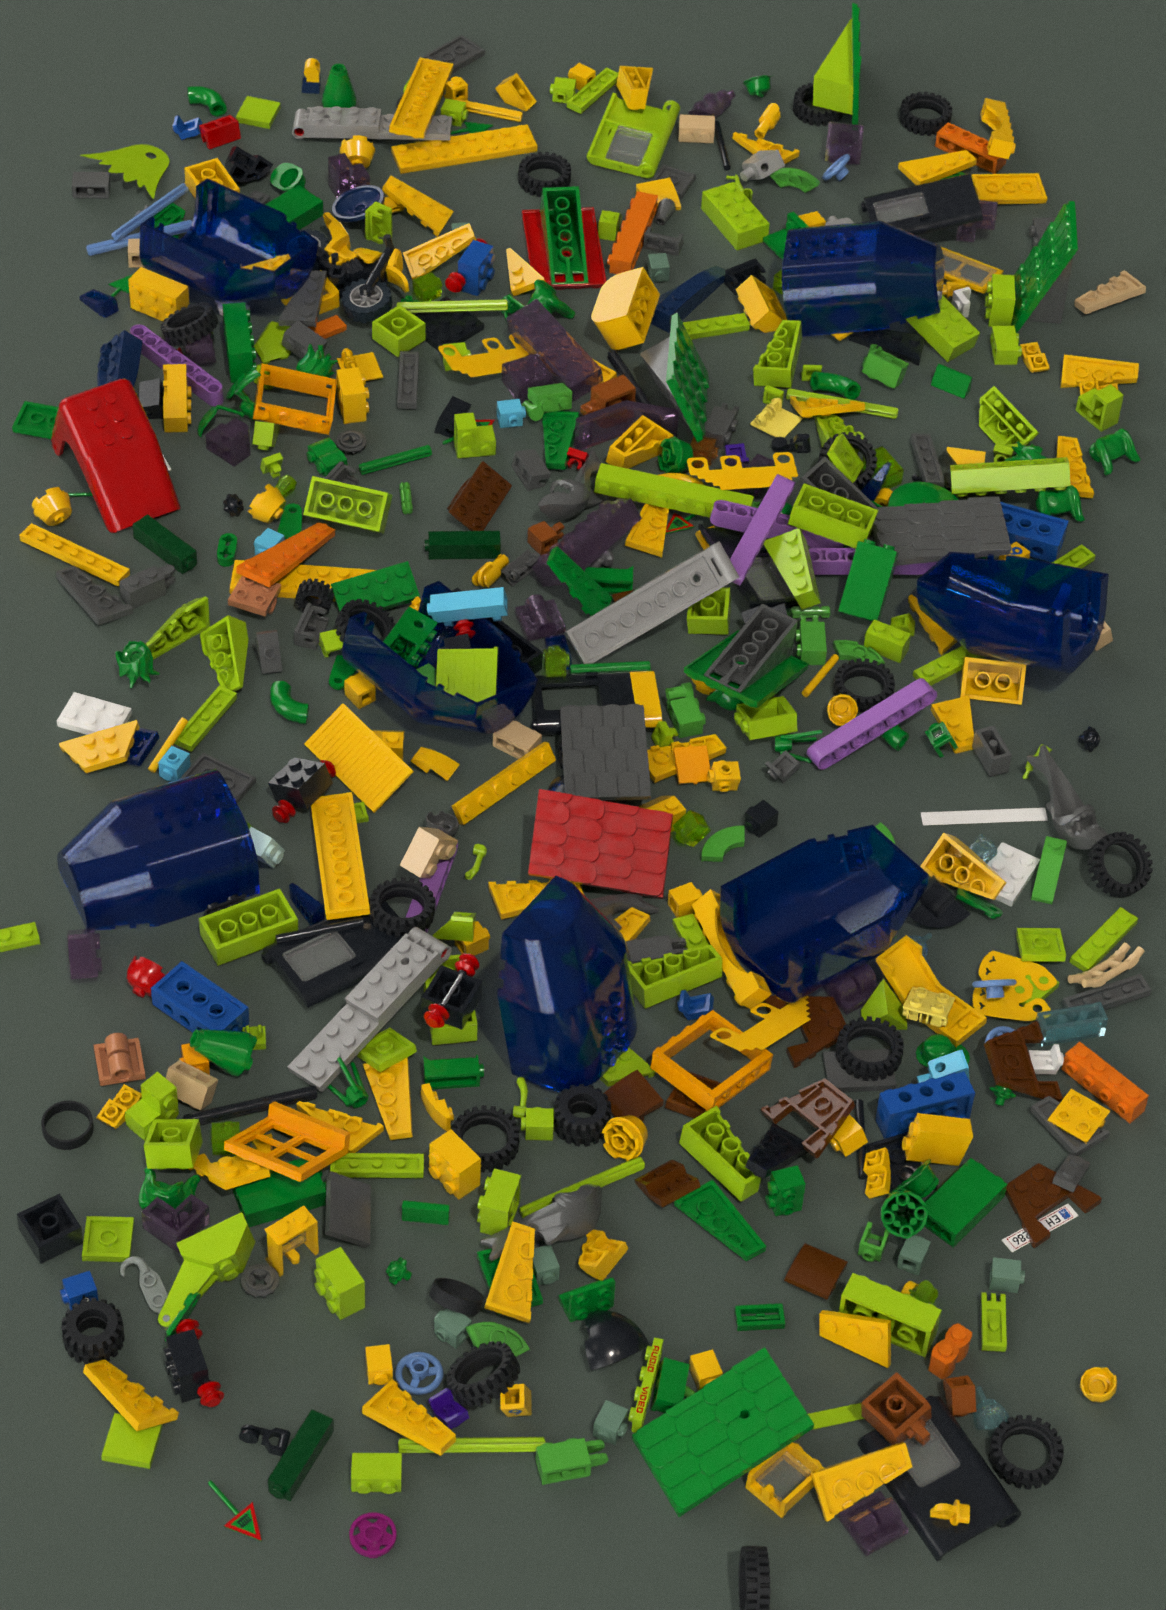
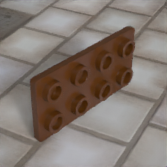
M482 461L473 475L462 484L447 509L452 516L469 530L483 531L512 485Z

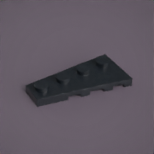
M867 325L849 335V341L870 348L871 344L878 345L877 348L880 346L882 351L895 354L901 360L909 359L917 366L920 364L925 339L921 335Z
M773 1123L770 1130L765 1134L764 1139L760 1141L758 1148L749 1157L745 1168L752 1171L755 1176L765 1179L771 1175L772 1171L780 1170L807 1154L808 1152L802 1145L804 1140Z

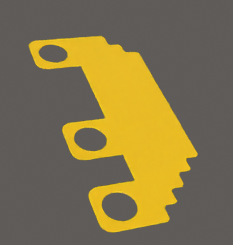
M519 333L509 335V339L516 347L513 349L505 350L497 338L483 339L482 343L488 350V353L462 357L456 347L451 344L439 346L438 350L453 371L459 370L462 374L467 373L472 378L524 369L525 360L529 359L527 355H531L530 350L535 348L524 334ZM517 336L522 337L526 343L523 345L517 344L514 338ZM495 341L499 347L492 349L487 345V342ZM446 347L452 348L455 351V355L449 356L444 353L443 349Z
M790 452L774 453L775 466L742 468L740 457L737 455L720 457L722 469L709 470L707 459L704 457L687 459L690 475H697L698 479H705L707 483L712 482L713 486H720L721 490L770 487L777 474L792 480V477L798 476L793 454ZM780 455H787L790 461L781 463L777 458ZM727 458H733L737 461V464L735 466H727L724 461ZM694 460H700L704 463V466L702 468H694L691 463Z
M784 988L777 992L775 996H781L786 991L793 992L796 996L791 999L777 997L789 1003L782 1009L767 1003H760L750 1009V1012L764 1018V1020L741 1034L728 1028H719L711 1033L710 1037L738 1051L744 1049L753 1050L755 1048L764 1050L811 1020V1018L807 1017L810 1013L806 1012L809 1009L806 1006L809 1003L806 1001L809 996L792 988ZM769 1007L771 1012L760 1014L757 1012V1008ZM726 1031L731 1034V1037L720 1039L717 1037V1033Z

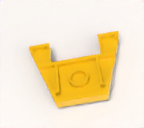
M267 1134V1135H265V1136H268V1137H270V1138H273V1137H272V1134ZM258 1139L252 1140L253 1148L266 1154L273 1150L272 1145ZM205 1153L200 1154L196 1159L194 1167L189 1168V1170L195 1169L199 1176L206 1175L210 1182L224 1190L258 1181L271 1175L270 1169L238 1155L233 1157L225 1156L217 1162L210 1163Z

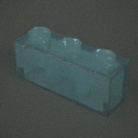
M1097 1002L1037 1013L1036 1021L1039 1023L1044 1038L1039 1044L1040 1046L1104 1036L1108 1018L1102 1003Z

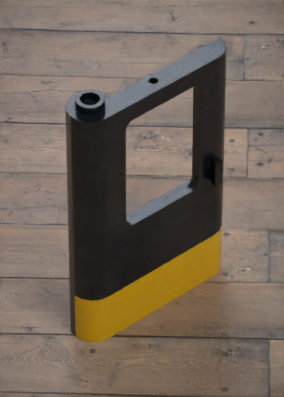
M654 671L587 672L585 674L531 676L536 719H532V730L542 735H561L560 710L544 709L543 687L596 685L599 687L601 706L610 704L619 706L629 704L644 705L646 731H654L658 722L662 721Z

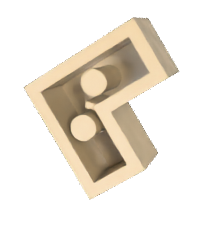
M419 827L400 866L420 878H430L437 870L439 859L449 860L455 854L458 840L439 829Z

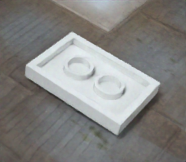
M74 692L57 719V726L88 735L127 723L132 715V708Z
M1002 842L987 863L1007 882L995 900L1012 907L1038 868L1040 859Z

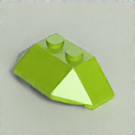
M995 386L980 398L979 427L995 444L1012 448V446L1018 447L1017 442H1020L1026 446L1039 434Z

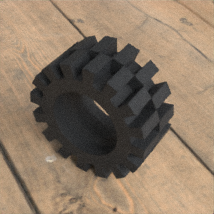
M312 579L304 580L299 585L295 603L298 604L297 607L299 609L302 608V611H304L307 603H311L313 606L326 609V613H328L334 598V590L330 588L329 584L324 585L325 581L323 580L321 582H318V579H314V581Z

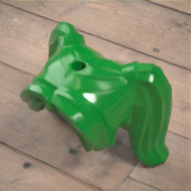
M537 279L535 281V291L526 304L534 318L541 321L549 320L552 318L551 314L553 312H557L568 319L575 317V311L558 299L556 296L557 292L551 285L543 280Z
M1119 429L1114 434L1100 437L1089 448V454L1096 462L1101 460L1105 475L1113 472L1111 461L1123 455H1126L1132 462H1139L1141 460L1129 432L1125 429Z
M1073 485L1067 486L1064 490L1052 489L1039 492L1036 500V508L1039 513L1051 516L1070 512L1075 520L1079 522L1085 520L1082 514L1078 490Z
M146 1167L144 1169L145 1179L138 1199L140 1207L142 1209L153 1206L172 1209L174 1213L179 1215L188 1213L192 1207L196 1188L201 1178L198 1175H194L188 1178L185 1183L181 1181L170 1185L156 1181V1173Z

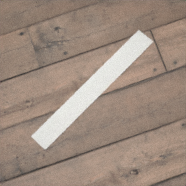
M1046 808L921 812L923 825L1048 821Z

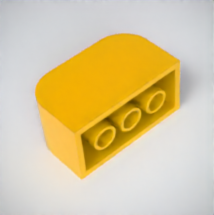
M643 267L617 274L603 284L591 318L611 349L620 350L644 343L660 293Z

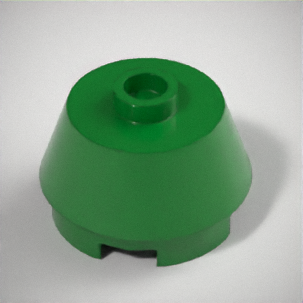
M676 437L665 438L660 444L663 447L662 455L658 456L660 470H664L666 473L688 471L687 459L693 458L691 445Z

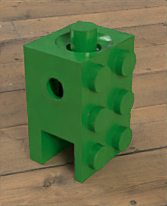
M408 607L383 641L372 670L380 673L388 661L402 669L397 682L401 686L405 679L409 680L411 672L414 671L413 667L418 668L423 659L421 656L428 654L431 648L429 642H432L437 634L435 628L438 622Z

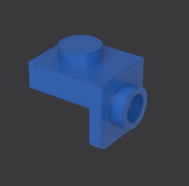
M178 115L175 116L173 130L179 135L181 140L195 137L200 134L199 125H202V121L198 117L183 122Z
M682 990L678 1000V1009L687 1020L698 1019L700 1016L706 1015L713 1010L714 997L711 993L690 997L686 990Z

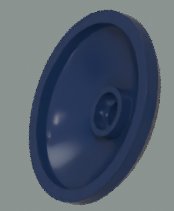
M358 186L341 194L333 203L332 212L336 219L343 222L365 220V210L375 201L383 204L385 196L382 189L377 186Z

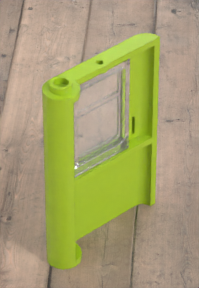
M613 93L588 151V162L627 174L652 178L656 173L677 120L680 105L673 100H669L664 103L663 109L646 105L645 109L631 110L627 107L624 99L618 98L617 94Z

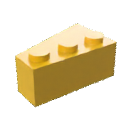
M619 67L616 85L629 109H645L653 68Z
M163 364L164 432H188V424L192 423L191 412H188L192 411L191 399H188L192 398V389L187 383L186 364Z
M642 415L609 447L606 462L613 466L629 469L662 454L663 447L660 446L661 442L665 438L670 439L674 435Z

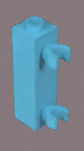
M504 587L430 595V603H427V612L434 621L438 623L444 622L445 627L454 626L453 621L493 617V621H502V616H508V598Z

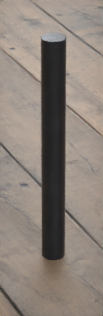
M715 121V135L724 170L728 171L731 169L721 125L719 121Z
M357 918L277 934L275 938L277 943L362 927L364 923L363 918Z
M857 1099L854 1101L855 1120L865 1133L863 1100ZM866 1144L857 1149L858 1178L861 1180L868 1177L863 1171Z

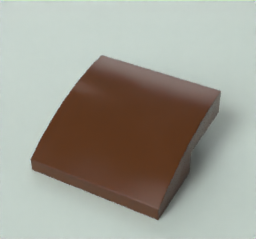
M638 1069L619 1080L603 1093H606L608 1101L611 1102V1115L614 1118L632 1115L643 1122L645 1115L662 1107L664 1102Z
M689 1072L711 1090L721 1084L720 1082ZM674 1087L665 1105V1108L694 1119L706 1112L703 1107L676 1087Z
M673 1159L635 1179V1183L641 1191L661 1207L701 1187L699 1179L686 1173L684 1165Z
M805 1243L793 1261L784 1281L828 1300L835 1290L839 1278L846 1270L848 1261Z

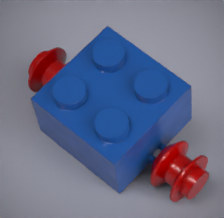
M480 238L473 240L458 261V273H450L445 280L447 289L454 293L462 291L478 296L482 290H485L487 282L493 278L495 273L493 268L495 260L493 246Z

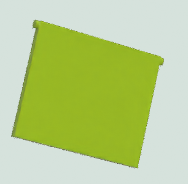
M494 647V649H438L435 718H491V720H495L498 647Z

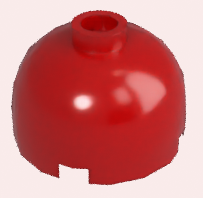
M134 956L127 970V980L129 985L133 987L132 992L142 998L145 995L152 997L151 988L165 976L161 972L163 967L147 958L140 957L138 960L137 956Z

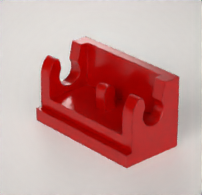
M231 115L199 125L203 143L206 142L208 149L241 139L239 122Z

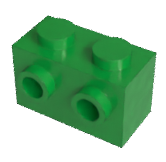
M798 1165L772 1171L770 1181L767 1183L769 1192L766 1195V1203L768 1208H772L775 1217L801 1211L806 1183Z

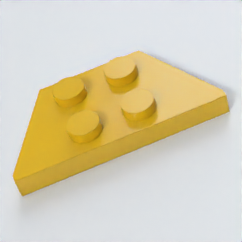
M137 720L61 742L59 746L63 752L70 756L75 764H79L85 773L93 772L128 760L129 750L135 741L133 736L135 731L139 730V724Z

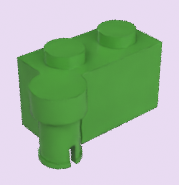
M871 344L868 355L862 363V372L867 374L870 379L883 382L886 387L896 388L902 383L909 363L882 351L880 346L876 349L878 345Z
M563 383L528 388L529 400L524 401L522 406H525L528 417L533 421H538L543 417L544 413L572 409V390Z
M687 682L682 683L681 686L666 688V709L674 728L679 734L678 738L702 734L706 719L704 713H701L699 710L698 699L694 698L692 684Z

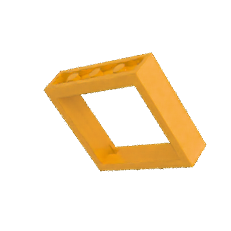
M262 363L259 372L261 376L258 377L253 419L329 435L333 421L337 379ZM264 384L327 398L325 416L263 403ZM326 384L332 385L331 388H327Z
M714 1010L700 1016L694 1024L686 1026L677 1036H672L662 1047H657L651 1055L652 1062L650 1067L706 1111L716 1105L720 1108L768 1072L773 1059V1054L767 1049L760 1050L755 1048L753 1050L744 1049L739 1051L751 1061L713 1090L670 1059L709 1030L714 1032L719 1028H728L738 1034L743 1033ZM726 1031L717 1033L722 1039L731 1037V1034Z

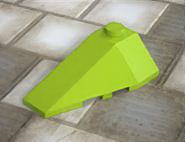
M836 414L814 416L821 447L830 437L833 438L835 434L840 435L842 432H846V435L852 432L853 436L859 434L861 439L864 438L863 433L860 431L855 432L854 427L851 425L846 426L844 420Z
M206 596L196 598L182 605L147 641L146 644L152 652L153 660L210 627L208 598Z
M228 615L201 632L200 638L202 651L209 658L211 668L216 671L219 684L226 689L236 692L243 687L249 639L246 622Z

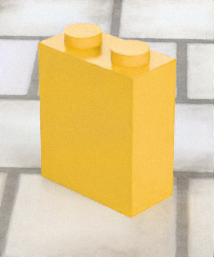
M917 1113L914 1122L910 1123L907 1136L902 1140V1149L905 1150L906 1160L925 1162L931 1159L930 1163L959 1166L973 1139L971 1121L966 1118Z

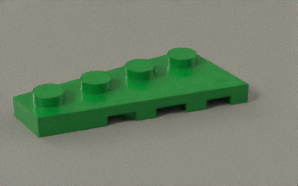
M554 411L544 413L542 418L547 469L566 470L569 460L567 452L569 447L572 448L580 419L579 412Z
M558 546L551 550L546 563L561 583L568 585L571 596L578 598L583 605L581 609L585 614L589 613L592 616L610 605L612 596L596 583Z
M714 1180L701 1185L698 1189L674 1201L675 1207L746 1262L766 1251L764 1242Z

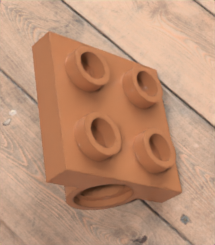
M241 576L228 598V605L266 617L267 613L272 614L276 607L281 584L275 583L269 588Z
M113 1033L105 1038V1043L94 1045L100 1086L146 1079L139 1038L127 1039V1036L123 1033Z

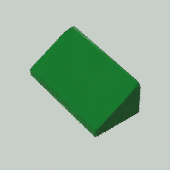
M938 364L931 386L964 399L970 392L972 377Z

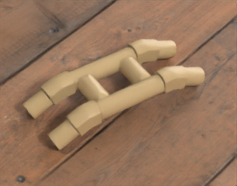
M1124 942L1105 961L1083 973L1069 975L1068 982L1070 984H1082L1084 988L1102 987L1109 980L1133 968L1139 962L1145 950L1138 946L1127 959L1121 962L1131 948L1130 945Z

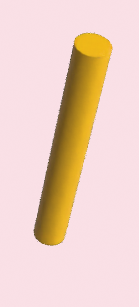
M833 654L802 691L804 697H808L838 662V655Z
M181 717L148 767L150 772L155 773L159 768L158 762L168 749L174 745L187 725L188 720Z

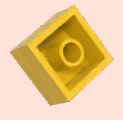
M359 367L336 370L337 400L343 423L366 421V413H369L368 401L366 402V399H369L368 387H364L366 386L365 375H361Z
M450 1129L429 1144V1173L434 1179H438L444 1185L445 1190L449 1194H453L460 1200L480 1186L481 1158Z

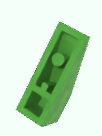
M1046 836L1031 900L1047 904L1053 903L1066 849V840Z

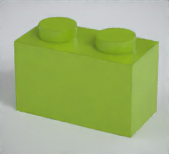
M992 326L990 343L995 365H1017L1018 357L1022 355V347L1018 346L1019 333H1016L1015 326Z
M874 619L866 631L864 646L867 648L871 647L880 656L901 663L909 651L911 633Z
M352 1453L351 1492L361 1494L370 1492L393 1494L401 1492L402 1453Z

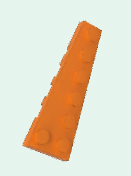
M318 522L264 552L246 559L236 567V573L270 588L335 536L336 529Z

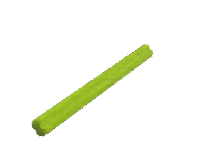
M506 299L398 302L396 307L401 305L411 313L506 311L508 309Z
M789 388L786 394V399L790 400V396H796L798 401L805 402L809 397L836 399L838 404H849L850 401H857ZM864 402L865 411H855L897 419L899 410L896 407Z
M638 1156L521 1206L519 1208L520 1215L524 1218L552 1204V1198L560 1192L577 1191L580 1186L585 1184L603 1187L643 1170L645 1162L642 1157Z
M400 1438L398 1441V1451L400 1453H434L408 1438ZM456 1438V1442L445 1453L536 1452V1447L544 1444L545 1438Z

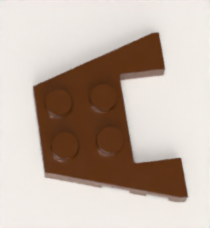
M770 995L763 1003L782 1009L789 1003L777 997L791 999L795 996ZM809 996L806 999L809 1002L806 1005L809 1007L806 1012L810 1013L807 1017L811 1018V1020L799 1027L806 1043L787 1047V1055L793 1068L800 1066L801 1062L806 1059H812L822 1049H828L837 1043L839 1032L843 1029L846 1022L833 997ZM766 1007L767 1012L770 1013L771 1009Z
M1038 1021L1032 1022L1025 1027L1022 1026L1013 1032H1007L984 1043V1048L996 1085L1040 1099L1050 1096L1060 1102L1063 1100L1057 1081H1037L1026 1043H1040L1044 1039Z
M824 1078L800 1089L799 1094L791 1098L785 1096L779 1099V1103L772 1107L768 1105L762 1107L761 1112L772 1123L777 1124L789 1113L795 1111L816 1128L817 1131L803 1141L802 1145L807 1152L817 1159L854 1109L855 1104L850 1097Z
M1037 1163L1009 1182L1005 1193L1014 1213L1019 1216L1022 1222L1021 1226L1024 1232H1027L1030 1244L1034 1249L1048 1240L1051 1232L1037 1220L1039 1217L1067 1198H1070L1085 1214L1098 1206L1102 1200L1099 1195L1080 1185L1077 1186L1073 1193L1053 1184L1056 1172L1040 1163Z

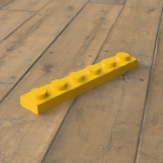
M32 523L19 535L20 541L118 587L120 586L119 581L130 575L129 568Z
M549 742L541 743L453 804L451 807L458 819V823L465 825L555 762L556 758Z

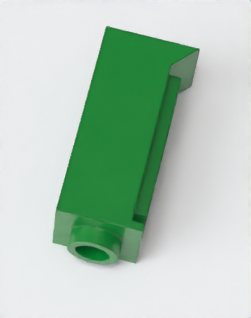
M585 565V572L608 594L613 595L632 590L633 566L628 569L587 567Z
M476 1055V1058L436 1059L432 1061L423 1056L425 1084L430 1083L432 1090L480 1087V1077H484V1066L479 1064L478 1055Z

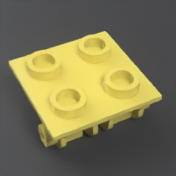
M773 398L771 403L756 416L750 425L774 437L785 438L803 418L783 409L780 398Z
M912 987L903 1005L902 1016H906V1019L918 1021L919 1018V1022L922 1023L924 1014H927L926 1024L929 1023L931 1017L930 1025L946 1026L947 1016L956 998L946 993L931 992L923 987Z

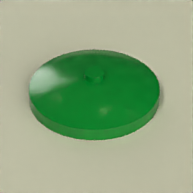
M910 482L899 486L893 491L887 507L904 506L905 504L939 503L940 501L959 499L947 489L936 484Z

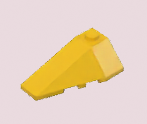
M946 833L942 834L919 867L930 877L934 875L943 883L992 900L996 899L1007 883L957 837Z

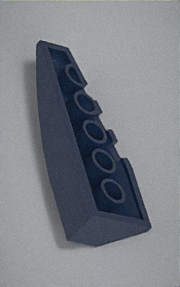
M717 265L660 295L651 324L669 333L672 315L678 312L681 321L684 320L724 283L725 269Z

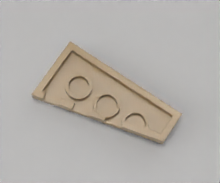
M1123 270L1120 272V276H1113L1107 284H1100L1097 286V290H1090L1075 299L1074 306L1084 314H1089L1146 293V286Z

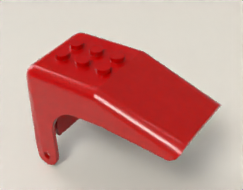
M118 379L61 400L51 437L53 449L57 456L63 454L65 441L70 445L109 532L114 533L131 527L147 514L152 518H156L181 508L156 434L129 380Z

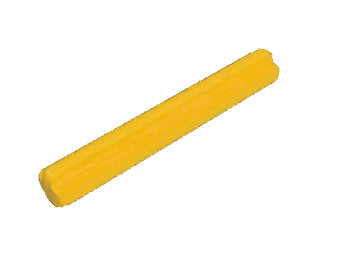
M457 99V101L466 102V110L468 112L521 122L523 117L521 111Z

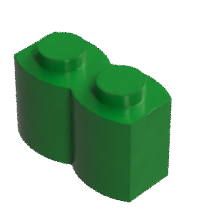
M327 437L308 445L306 455L309 462L314 463L318 472L325 477L340 461L347 465L346 456L337 448L331 438Z

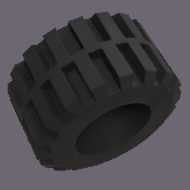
M579 1084L577 1087L571 1085L569 1090L563 1089L562 1094H558L554 1102V1130L556 1133H559V1138L562 1140L566 1139L568 1144L575 1143V1146L579 1147L580 1144H585L586 1147L590 1146L592 1142L594 1144L598 1143L599 1138L604 1139L602 1130L611 1119V1102L608 1101L606 1093L602 1094V1090L599 1088L594 1089L593 1085L587 1087L584 1084ZM583 1112L590 1114L591 1116L587 1118H579L574 1116L573 1114Z
M91 1298V1301L84 1299L81 1300V1304L75 1303L72 1305V1310L68 1309L66 1311V1317H63L61 1327L64 1347L71 1358L75 1357V1361L78 1363L84 1361V1365L104 1359L109 1362L111 1356L115 1358L118 1355V1350H121L123 1347L125 1336L121 1312L119 1309H115L113 1303L107 1304V1300L104 1299L97 1301V1298ZM93 1327L104 1329L102 1333L95 1336L82 1334L85 1330Z

